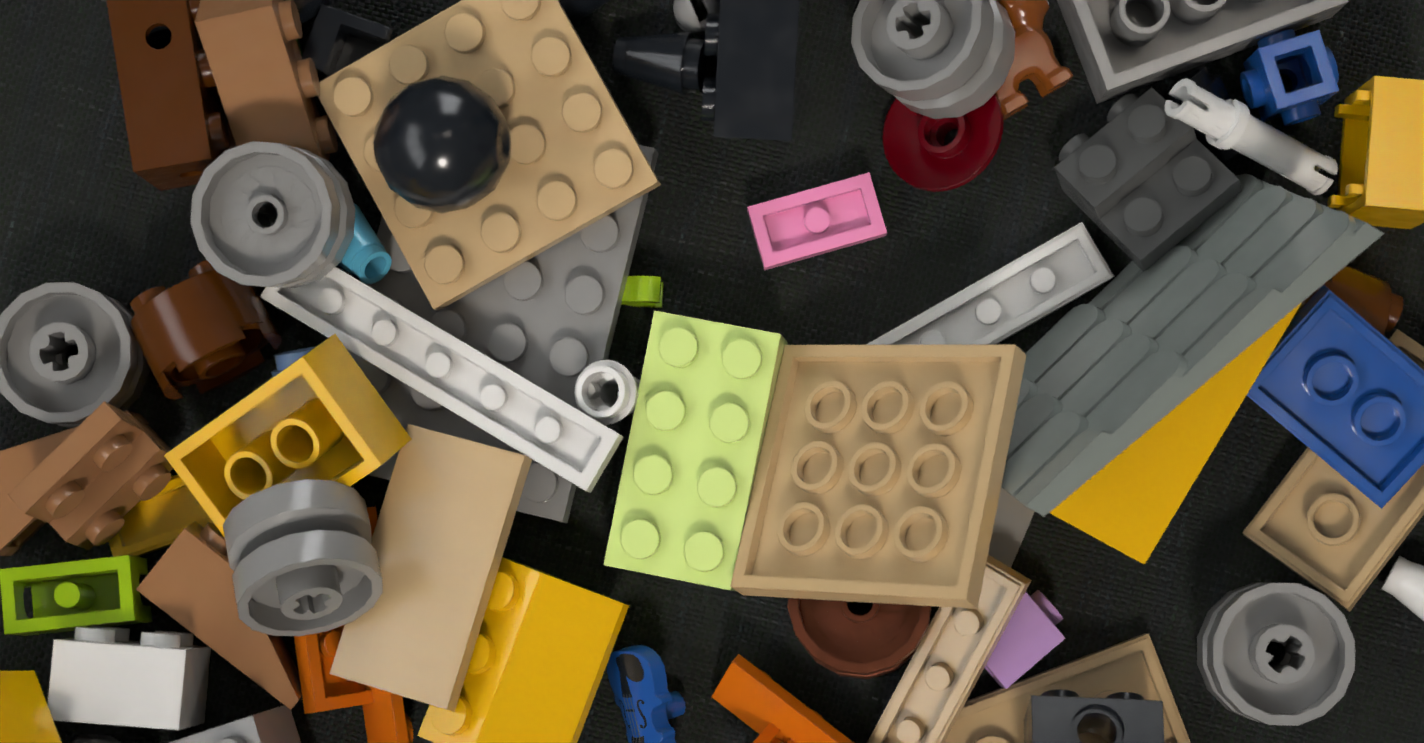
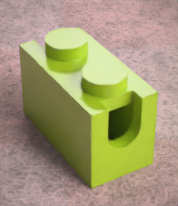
M124 555L0 569L4 635L29 636L74 631L75 627H111L152 622L151 606L143 605L140 592L136 590L139 586L140 575L148 574L147 558ZM31 587L33 618L27 617L24 608V588Z

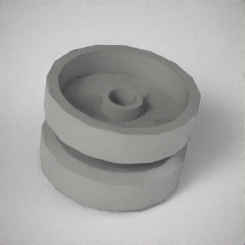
M860 0L853 15L851 44L859 67L876 84L889 94L894 95L911 111L933 119L961 117L984 105L1004 84L1014 61L1015 31L1007 10L996 0Z
M251 141L226 150L205 168L192 194L190 224L199 251L218 273L241 285L297 288L321 280L342 261L354 236L356 209L347 182L329 161L306 149L291 147L281 143ZM277 216L276 222L271 226L270 218Z
M75 282L44 283L21 293L0 315V393L19 412L43 422L67 428L79 426L104 401L122 411H126L140 397L150 372V366L130 328V322L134 315L120 301ZM77 346L78 354L69 357L67 365V353L71 348Z
M312 479L276 484L251 494L232 508L223 523L229 566L234 571L232 579L239 619L252 630L272 636H304L327 632L359 618L373 608L383 593L382 575L377 552L371 545V525L366 502L352 487L335 481Z
M1252 582L1227 592L1207 612L1197 636V665L1207 690L1227 710L1252 721L1267 725L1299 726L1324 716L1345 695L1355 671V640L1345 615L1325 594L1299 583ZM1273 641L1279 644L1281 656L1276 663L1269 665L1268 663L1274 656L1267 653L1266 649L1269 642Z

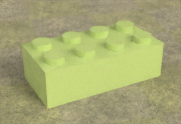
M654 311L604 566L736 591L730 587L784 346L788 343L781 334Z

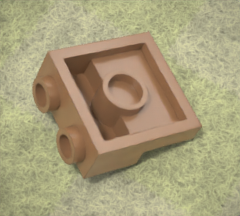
M104 401L26 476L8 496L24 514L49 523L65 542L90 550L93 546H101L116 536L125 523L123 517L140 500H149L166 487L171 479L170 471L173 467L164 455L171 448L148 424Z

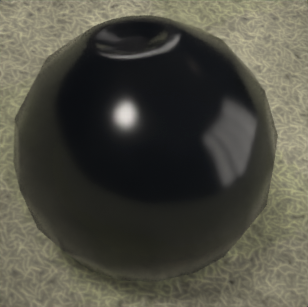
M439 76L411 83L389 100L375 128L373 141L374 156L385 181L392 191L416 208L446 213L468 208L495 190L509 164L511 134L508 123L493 98L467 80Z

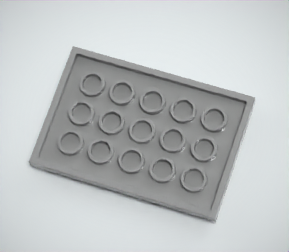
M639 145L654 171L659 153L655 148ZM649 192L439 311L432 308L382 216L377 237L386 252L390 254L392 264L388 273L381 280L366 285L578 409L574 394L578 376L591 363L599 360H608ZM348 350L405 430L407 425L411 424L525 455ZM399 451L368 475L390 480ZM532 459L517 511L568 523L577 485Z

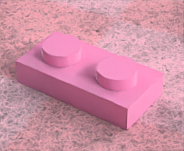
M870 172L747 207L764 271L887 235Z

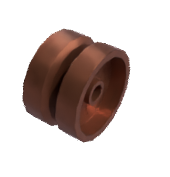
M788 598L787 607L798 640L816 663L845 677L870 679L896 671L913 657L930 624L931 606L873 603L871 610L867 614L855 615L848 609L847 604L850 601Z

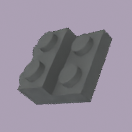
M1152 87L1139 98L1133 93L1120 98L1108 113L1107 121L1109 123L1092 137L1081 133L1071 138L1060 151V163L1054 167L1062 191L1143 272L1242 191L1239 179L1197 140L1194 128L1166 115V100Z

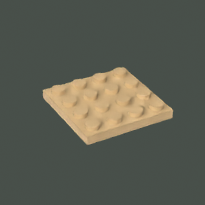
M461 0L319 82L320 95L318 98L432 308L437 311L661 185L559 0ZM439 76L467 80L493 98L504 115L511 134L509 164L495 190L468 208L446 213L416 208L392 191L376 163L373 146L376 125L389 100L411 83Z
M1016 344L785 345L730 587L746 596L978 609L1027 355Z

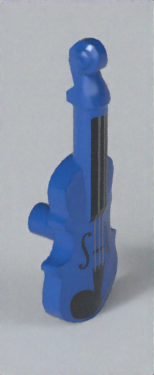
M633 645L612 652L607 663V674L615 696V702L620 707L625 721L628 742L676 743L675 730L671 727L668 720L683 715L686 706L684 698L679 692L673 691L669 693L665 666L660 656L653 649L643 645Z

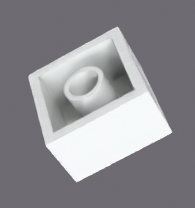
M75 627L74 638L56 639L53 641L47 704L53 721L181 730L204 723L211 648L209 646L193 645L194 634L175 631L141 632L140 641L129 640L130 628Z

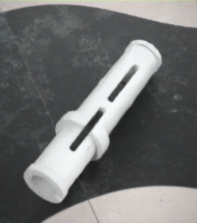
M1187 78L1181 79L1170 90L1169 95L1178 98L1183 103L1179 105L1171 100H1166V115L1173 119H1178L1206 134L1207 142L1220 150L1232 148L1302 186L1307 192L1315 196L1327 191L1334 182V180L1318 173V171L1323 169L1330 174L1337 175L1338 164L1335 159L1327 155L1324 156L1250 115V110L1244 103L1236 99L1223 100L1197 86L1194 81Z

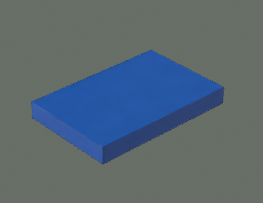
M1323 285L1293 317L1246 396L1382 509L1424 464V370L1328 287Z

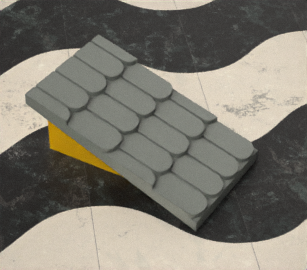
M1236 175L1242 190L1238 195L1144 272L1131 261L1088 304H1081L1067 312L1025 353L1027 356L1001 487L1024 506L1042 516L1050 513L1145 565L1302 302L1384 234L1383 232L1343 211L1334 210L1317 203L1311 198L1299 196L1281 186H1275L1262 181L1253 175Z

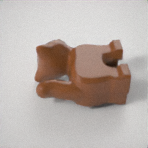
M996 0L1007 10L1015 31L1014 61L1004 84L995 93L1002 107L1003 120L1028 106L1029 100L1025 94L1019 91V84L1024 80L1030 79L1041 98L1061 88L1073 78L1071 70L1068 67L1061 66L1058 62L1052 43L1043 30L1044 17L1049 10L1048 0Z

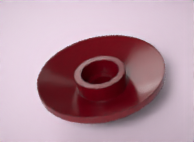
M994 94L984 105L961 117L933 119L911 111L896 98L888 111L883 128V147L889 165L902 180L921 190L940 192L965 185L977 177L989 165L999 148L1004 125L1000 101L997 95ZM959 129L955 139L944 146L945 136L951 130Z

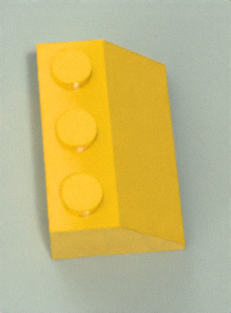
M502 557L455 712L429 704L417 736L433 743H577L629 605L525 564Z

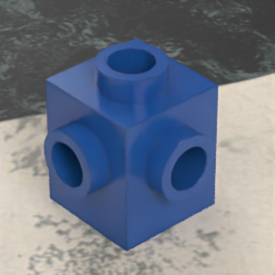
M1289 29L1258 40L1259 48L1243 62L1245 72L1240 73L1242 93L1249 108H1258L1263 122L1281 117L1284 126L1298 124L1321 115L1319 105L1326 102L1339 91L1337 85L1339 73L1334 55L1329 47H1325L1320 30L1296 37L1294 29ZM1280 74H1284L1291 79V92H1285Z

